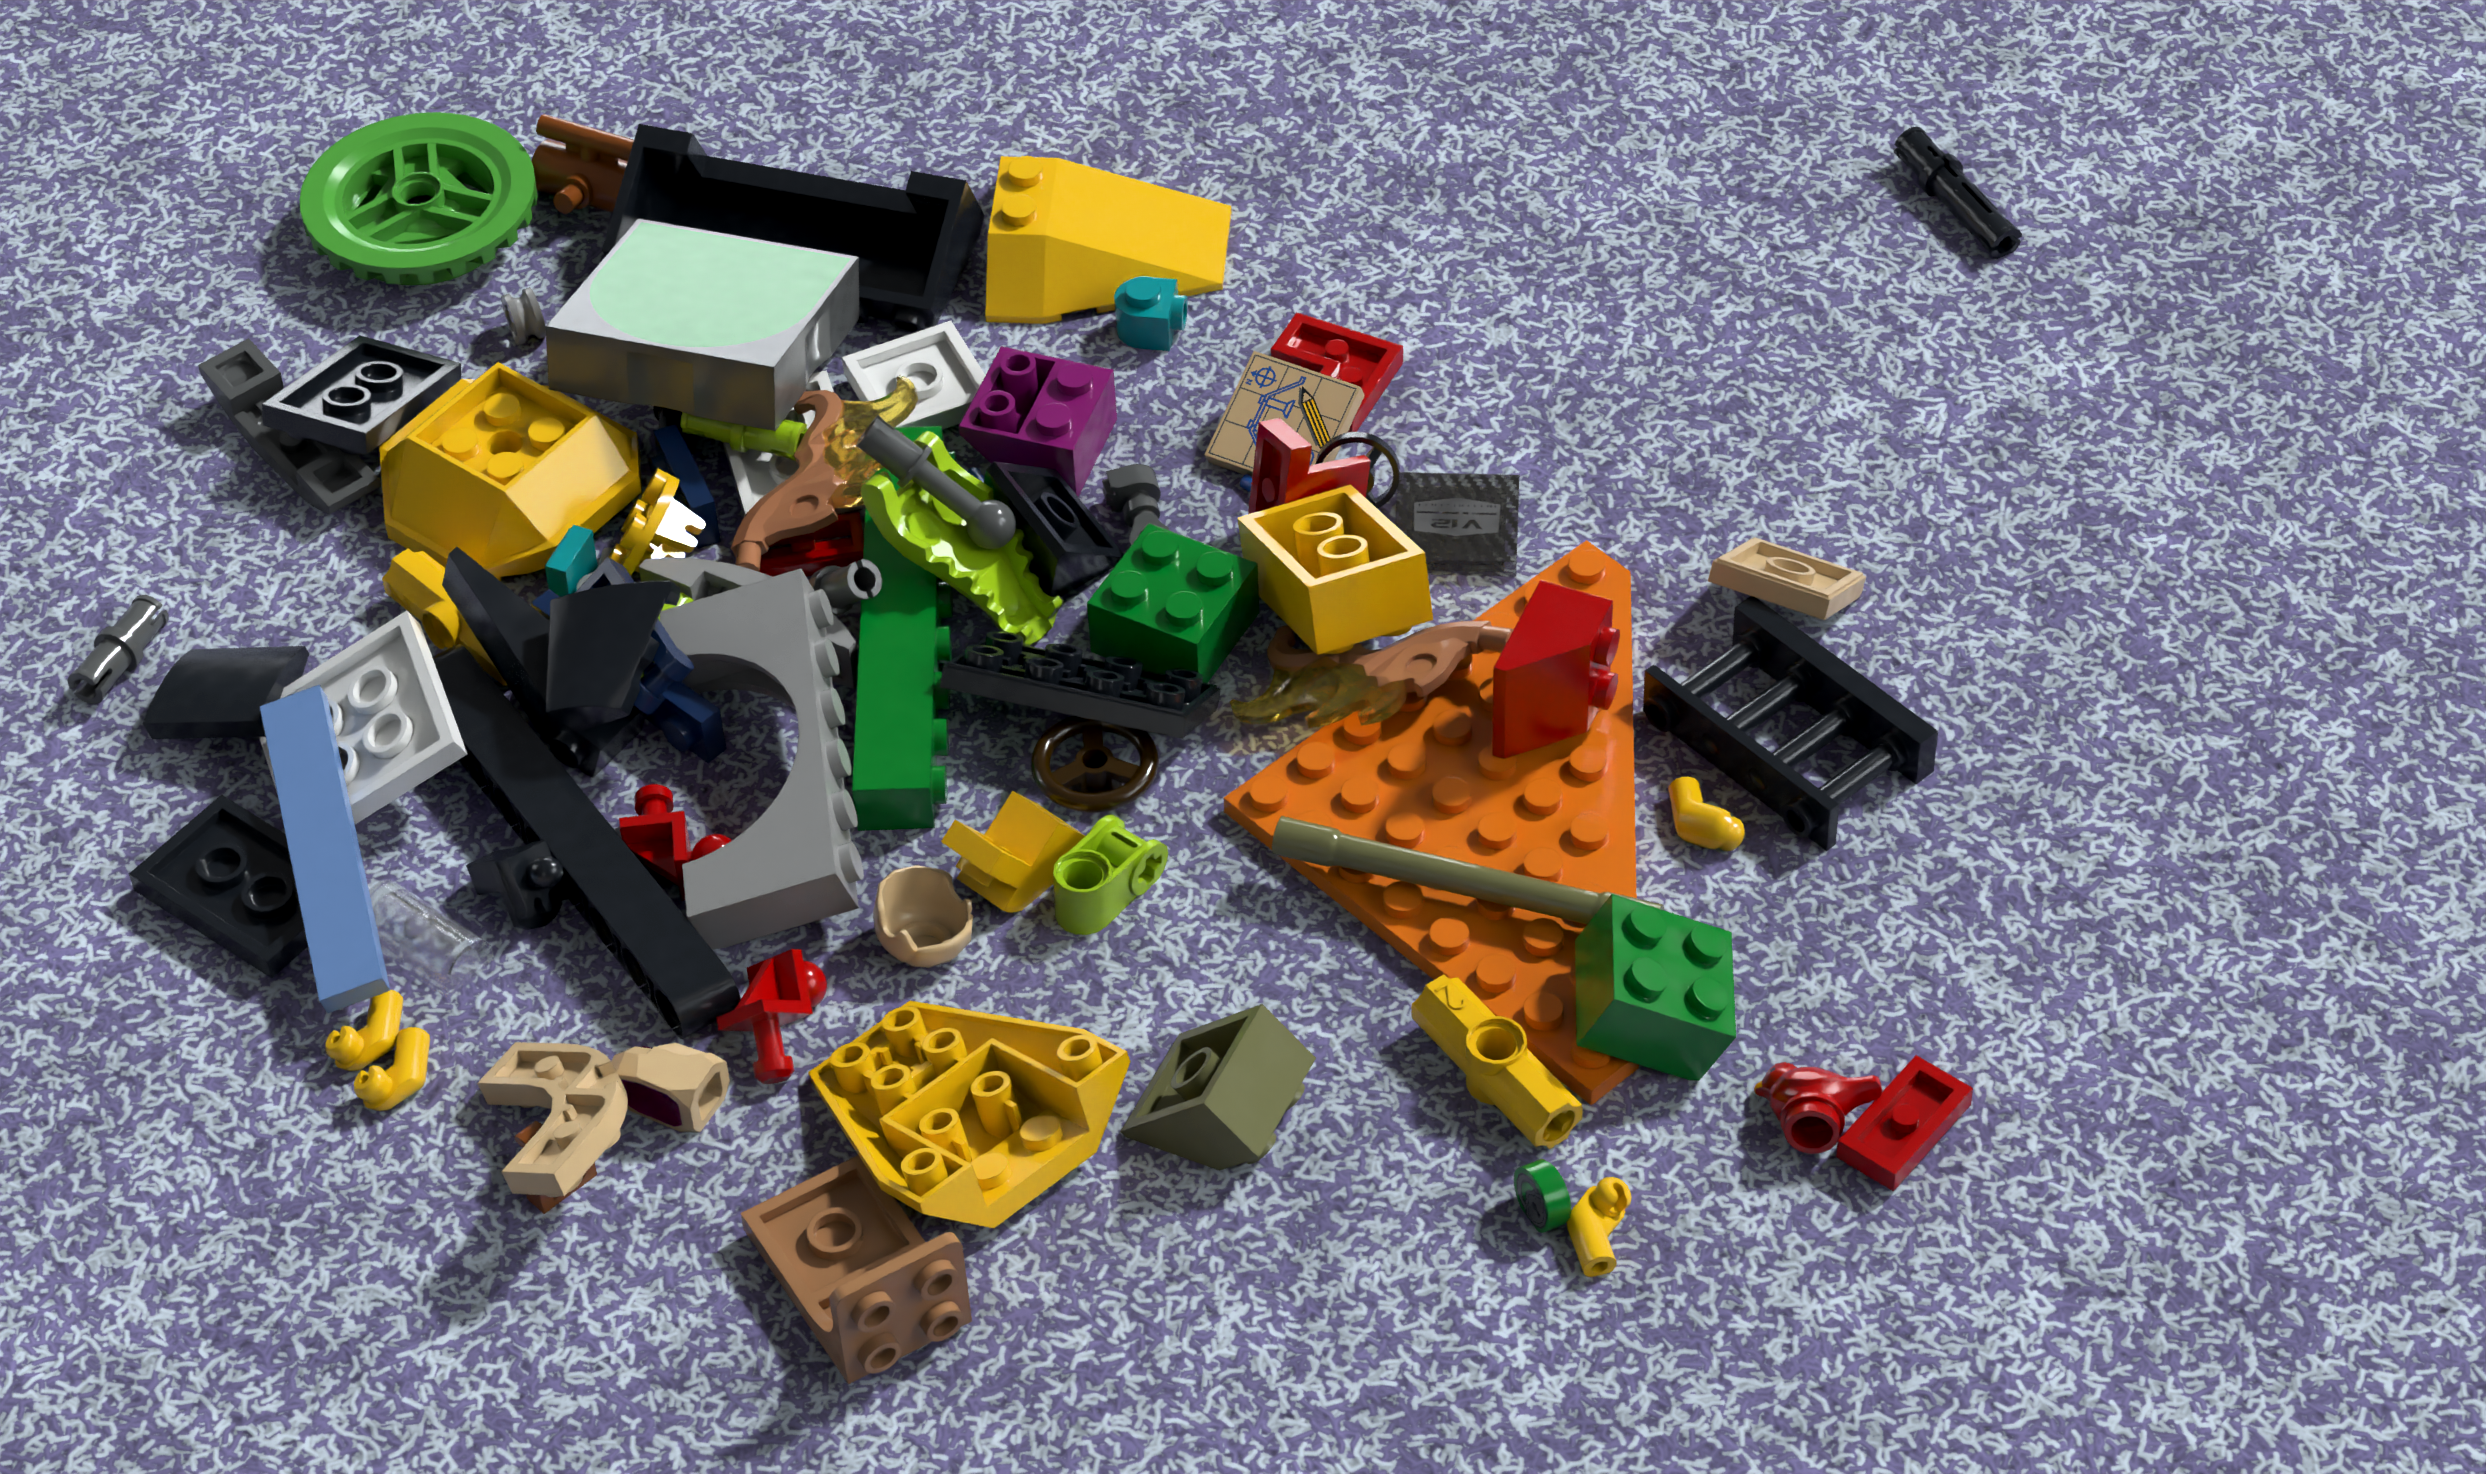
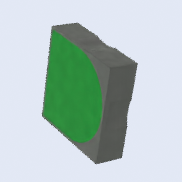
M638 218L546 325L549 390L625 404L665 407L696 417L776 431L806 391V385L811 374L819 365L833 355L859 320V257Z

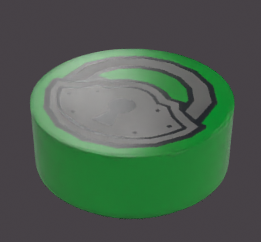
M1544 1159L1536 1160L1515 1170L1514 1188L1519 1205L1536 1230L1544 1233L1566 1224L1571 1214V1201L1565 1182L1558 1170Z

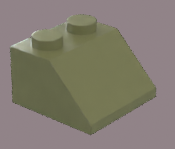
M1263 1004L1185 1031L1177 1036L1120 1132L1132 1140L1219 1171L1245 1162L1253 1164L1263 1158L1273 1147L1277 1137L1274 1131L1284 1113L1293 1107L1303 1095L1305 1085L1302 1082L1316 1057Z

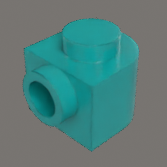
M1139 276L1124 282L1116 290L1114 303L1116 331L1119 339L1126 345L1134 348L1170 351L1174 331H1184L1188 311L1187 296L1178 295L1177 279Z

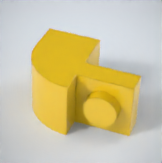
M1012 791L985 834L954 820L941 842L961 855V858L955 865L961 870L957 876L959 881L1001 910L1013 913L1022 911L1054 884V864L1059 857L1070 851L1085 835L1041 805Z

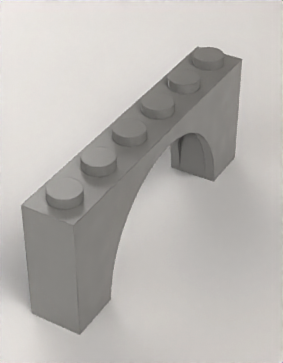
M800 568L661 611V624L676 647L694 665V669L682 683L696 693L733 689L762 693L789 705L796 711L798 719L799 738L794 763L785 784L772 804L757 821L731 842L699 859L682 864L688 920L711 949H720L858 909L856 881L863 880L864 871L859 852L855 844L851 842L850 829L857 827L858 822L854 803L844 786L843 777L851 775V763L846 747L838 735V726L845 724V713L839 694L832 684V676L839 674V663L835 649L829 638H827L826 627L832 626L834 623L831 605L823 589L815 591Z

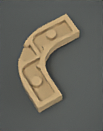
M515 1042L477 1083L488 1105H516L523 1108L539 1106L551 1109L550 1115L538 1132L501 1171L512 1194L546 1195L548 1197L565 1196L581 1183L586 1171L621 1136L620 1128L625 1119L628 1106L627 1092L611 1060L605 1054L591 1047L566 1043Z

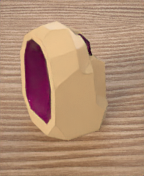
M676 1042L657 1047L654 1046L653 1048L635 1046L614 1055L611 1060L627 1092V1109L679 1132H701L725 1100L730 1082L727 1062L712 1053H705Z

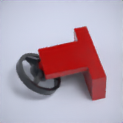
M1276 418L1258 423L1248 514L1350 484L1377 509L1385 505L1395 494L1400 478L1399 460L1394 450L1381 438L1365 432L1340 434L1330 439L1321 448L1316 463L1310 465L1312 445L1283 420ZM1364 443L1373 446L1366 456L1359 455L1323 463L1325 457L1333 449L1343 444ZM1383 453L1392 466L1393 480L1389 488L1382 495L1374 498L1371 492L1375 480L1374 464Z

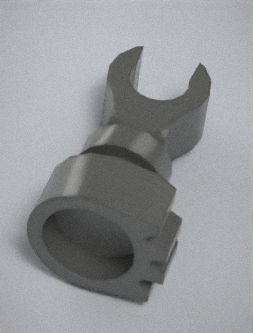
M1132 464L1106 471L1107 479L1102 480L1106 505H1110L1112 512H1123L1126 524L1132 527L1129 534L1130 546L1148 523L1169 530L1167 526L1158 520L1160 510L1157 502L1160 499L1161 492L1155 471L1150 466Z

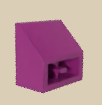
M1001 346L959 425L960 436L991 464L996 461L1056 469L1079 497L1117 421L1114 370Z

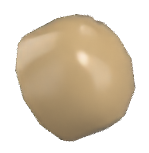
M914 865L893 870L878 884L873 910L876 937L884 949L896 959L906 962L908 965L930 968L950 962L971 942L973 915L971 914L972 901L969 898L964 899V901L959 898L953 887L952 876L942 869Z

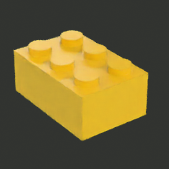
M1351 484L1237 518L1243 558L1258 563L1259 597L1317 655L1323 653H1343L1353 648L1356 643L1379 636H1399L1410 631L1412 626L1433 620L1425 552Z

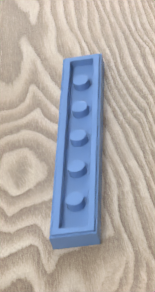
M317 685L260 706L318 997L326 1012L331 1013L391 990L328 698L321 686Z

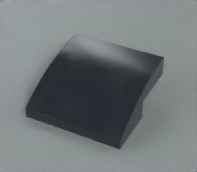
M305 646L191 649L173 665L163 679L149 706L143 725L152 739L266 737L260 706L280 699L284 687L302 677L309 652Z

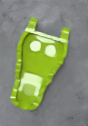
M926 431L914 441L920 448H923L925 445L931 447L932 451L926 460L981 502L994 500L993 488L964 470L949 455L943 441L936 434ZM875 475L862 485L861 495L863 502L882 536L904 557L942 579L981 608L1000 631L1020 635L1023 637V645L1030 646L1039 641L1053 628L1057 612L1062 606V599L1059 596L1050 597L1044 593L1039 585V578L1030 572L1029 566L1033 559V554L1022 546L1021 542L1024 533L1021 529H1015L1012 539L1005 546L998 549H984L970 539L964 519L912 480L905 487H900L897 491L893 483L882 475Z

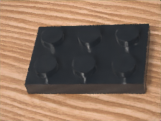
M359 335L262 404L263 426L287 432L290 437L295 439H312L337 446L341 451L348 454L367 455L461 380V363Z
M220 795L129 873L135 892L270 978L278 974L308 947L286 834L223 795Z

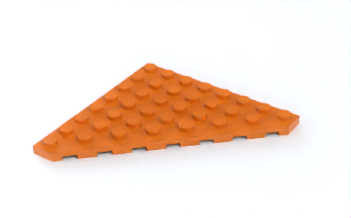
M1586 540L1473 620L1490 621L1492 626L1514 629L1540 580L1613 600L1612 628L1619 629L1620 639L1616 655L1611 663L1610 672L1618 674V684L1610 708L1608 710H1598L1588 732L1506 759L1493 756V667L1501 653L1483 651L1479 654H1470L1460 660L1448 679L1434 691L1423 697H1418L1417 692H1410L1393 699L1383 697L1381 693L1374 690L1223 798L1224 813L1271 850L1278 820L1281 816L1336 828L1344 834L1597 893L1612 892L1637 898L1631 571ZM1279 856L1433 980L1443 974L1451 979L1458 977L1495 1016L1512 1019L1521 1025L1526 1033L1527 1049L1557 1079L1590 1105H1593L1639 1068V1064L1577 1046L1575 939L1587 924L1345 867H1326Z

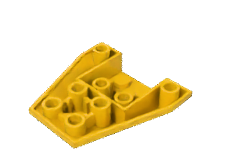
M908 1001L903 1006L888 1012L879 1023L852 1042L837 1048L828 1059L813 1068L808 1074L814 1088L882 1191L925 1215L995 1228L1097 1152L1130 1065V1059L1126 1050L1085 1029Z

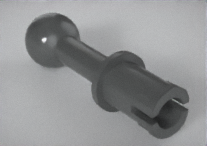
M879 415L874 418L857 441V448L899 479L897 482L899 487H905L912 480L966 521L967 533L976 545L984 549H998L1005 546L1012 539L1016 529V520L1011 509L1006 504L997 500L981 502L928 462L926 459L932 451L931 447L925 445L923 448H920L884 421Z

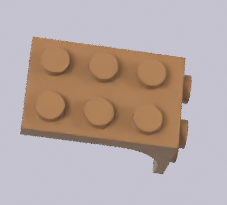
M859 1155L740 1213L743 1230L848 1384L870 1373L883 1372L894 1365L899 1358L932 1341H943L955 1334L960 1327L972 1322L963 1246L954 1233L947 1232L925 1242L896 1199L880 1189Z

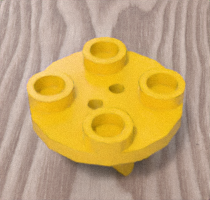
M657 468L649 481L641 500L637 499L621 528L624 535L620 544L616 543L608 556L624 566L630 576L634 571L639 572V566L645 559L664 557L684 558L685 552H692L697 545L696 538L686 533V531L699 535L706 526L703 519L673 498L680 480Z

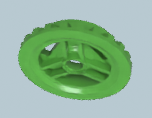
M426 112L387 118L362 127L340 139L329 147L312 165L301 187L299 200L306 236L310 237L312 246L319 255H328L330 265L340 271L353 268L355 276L360 279L371 280L375 278L386 282V284L412 286L449 281L495 259V253L499 248H510L518 240V229L528 227L532 220L531 207L537 205L538 194L531 158L521 143L506 130L485 120L468 115ZM462 183L471 185L483 192L467 189ZM429 195L433 197L431 200L421 204L406 203L407 200L416 196Z

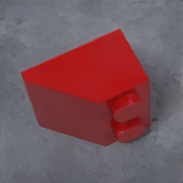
M1543 580L1539 581L1493 667V756L1506 759L1586 733L1598 710H1608L1610 708L1618 684V674L1610 672V667L1616 655L1620 639L1619 629L1612 628L1613 600Z

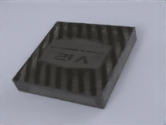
M1400 472L1397 487L1395 525L1425 552L1428 575L1516 577L1520 475Z

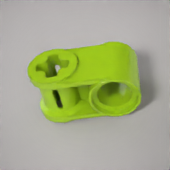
M1113 814L1106 815L1098 820L1090 832L1070 851L1059 857L1054 864V906L1058 924L1065 931L1076 935H1089L1099 932L1108 926L1138 895H1143L1160 878L1168 859L1167 846L1156 839L1145 841L1125 829L1124 821Z

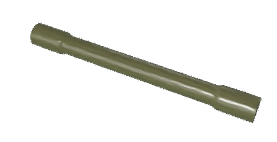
M1281 816L1278 820L1272 841V853L1275 855L1326 867H1345L1583 924L1590 922L1611 894L1664 910L1663 904L1612 892L1597 893L1352 836L1344 834L1336 828Z

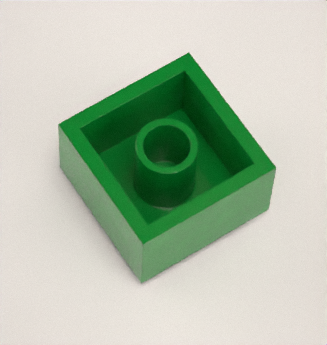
M1148 523L1087 602L1091 652L1105 658L1109 656L1134 658L1143 663L1142 670L1165 674L1166 670L1174 668L1192 670L1202 674V682L1208 683L1260 613L1258 563Z
M1611 894L1575 939L1577 1046L1690 1081H1700L1736 1038L1732 932Z

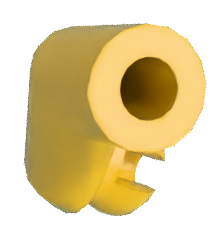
M1680 777L1670 783L1668 792L1675 829L1681 839L1707 849L1720 848L1723 851H1733L1739 847L1745 834L1742 821L1731 816L1730 812L1723 808L1703 803L1698 780L1692 777Z
M391 990L370 998L366 1026L357 1032L351 1026H341L340 1033L337 1030H333L329 1034L325 1043V1051L330 1058L335 1060L338 1068L347 1071H359L394 1049L404 1003L401 994Z
M416 1027L402 1029L397 1034L393 1065L385 1071L380 1066L372 1065L369 1066L368 1073L364 1070L358 1073L354 1081V1092L357 1097L363 1100L366 1108L375 1111H388L424 1086L430 1047V1035L426 1031Z
M1605 1177L1597 1183V1186L1590 1187L1572 1208L1570 1218L1567 1221L1568 1233L1583 1273L1587 1277L1610 1273L1617 1265L1608 1237L1623 1219L1625 1209L1630 1205L1632 1196L1628 1186L1622 1180L1615 1177Z

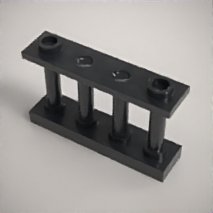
M1750 596L1735 607L1732 647L1681 684L1654 664L1645 670L1643 712H1645L1651 724L1662 732L1670 731L1780 815L1787 827L1795 835L1801 838L1809 837L1826 851L1836 845L1839 805L1886 770L1898 771L1914 784H1918L1934 772L1938 730L1756 597ZM1748 666L1760 668L1777 681L1726 718L1702 701L1703 698ZM1794 700L1797 702L1804 701L1823 715L1772 753L1747 735ZM1839 735L1851 736L1870 750L1819 788L1794 770L1795 767Z

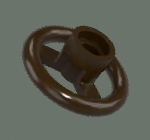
M1078 716L1068 717L1049 728L1036 743L1031 757V773L1039 790L1059 806L1086 813L1107 812L1135 801L1151 786L1159 765L1157 747L1147 731ZM1102 731L1114 733L1129 740L1139 753V766L1114 758L1111 750L1103 746ZM1083 733L1084 748L1076 754L1075 761L1051 773L1050 759L1055 749L1068 738Z

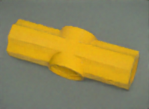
M407 548L391 560L388 572L382 578L385 593L422 622L428 637L439 649L444 647L449 649L457 644H462L485 672L503 686L507 685L443 588L445 568L424 551L412 552Z
M1443 974L1425 985L1421 995L1412 1003V1019L1466 1074V1087L1470 1094L1482 1103L1496 1105L1535 1147L1543 1145L1551 1149L1566 1140L1574 1126L1582 1120V1104L1527 1049L1526 1033L1521 1025L1512 1019L1495 1016L1458 977L1451 979Z

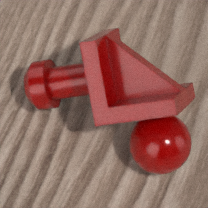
M649 784L641 787L634 796L635 811L639 816L619 818L621 837L643 866L650 868L679 886L681 901H684L685 891L682 864L712 853L731 842L732 839L722 834H710L701 838L694 846L693 851H691L685 812H672L674 807L673 794L669 788L659 784Z
M790 949L747 967L749 987L737 1007L731 1012L716 1017L718 1030L754 1032L758 1061L754 1062L752 1066L755 1079L763 1084L779 1083L791 1077L795 1071L793 1058L785 1056L780 1027L813 1014L812 1008L823 1000L827 991V980L824 972L816 964L804 961L801 949Z

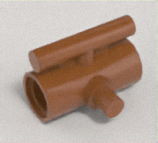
M541 115L536 125V132L538 136L549 139L540 143L532 157L537 191L554 195V206L563 214H568L574 209H582L586 206L613 213L634 139L550 115Z

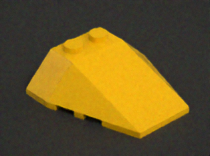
M1001 156L987 240L986 322L1046 324L1062 321L1061 314L1096 308L1097 314L1114 311V295L1118 287L1124 282L1139 276L1177 279L1178 295L1191 296L1223 290L1232 208L1230 205L1060 158Z

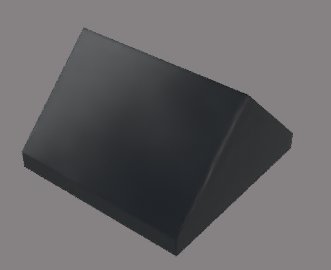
M996 461L986 469L984 483L993 488L994 500L1006 504L1013 512L1016 520V529H1021L1024 533L1021 542L1022 546L1033 554L1029 570L1039 578V585L1048 596L1062 597L1115 567L1123 557V552L1056 469Z

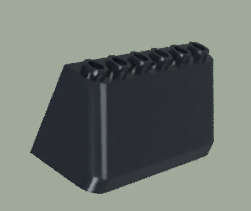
M639 124L602 252L606 256L639 218L859 257V320L857 323H867L870 316L890 320V324L895 328L915 333L924 330V327H933L938 324L979 239L985 215L966 180L911 171L906 190L707 156L693 133Z

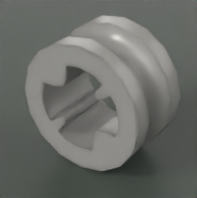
M530 287L523 289L522 295L519 298H513L510 294L501 296L504 315L517 346L525 344L526 338L529 335H535L538 339L546 337L544 318L537 298Z

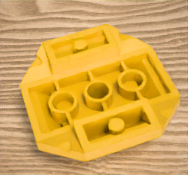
M499 362L475 380H459L379 446L384 520L388 538L405 548H409L412 552L424 551L444 568H446L448 554L458 547L499 581L504 576L528 574L544 569L547 561L569 528L576 525L593 530L594 534L642 493L640 447L636 432L559 391L549 390V386L540 385Z

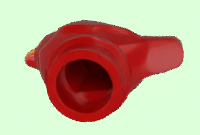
M1782 1062L1775 1064L1768 1070L1763 1080L1755 1085L1754 1092L1758 1096L1770 1101V1107L1780 1122L1785 1138L1793 1148L1803 1153L1818 1154L1826 1152L1836 1145L1845 1126V1116L1854 1108L1878 1099L1882 1094V1087L1879 1077L1875 1075L1847 1078L1818 1067L1797 1068L1793 1064Z

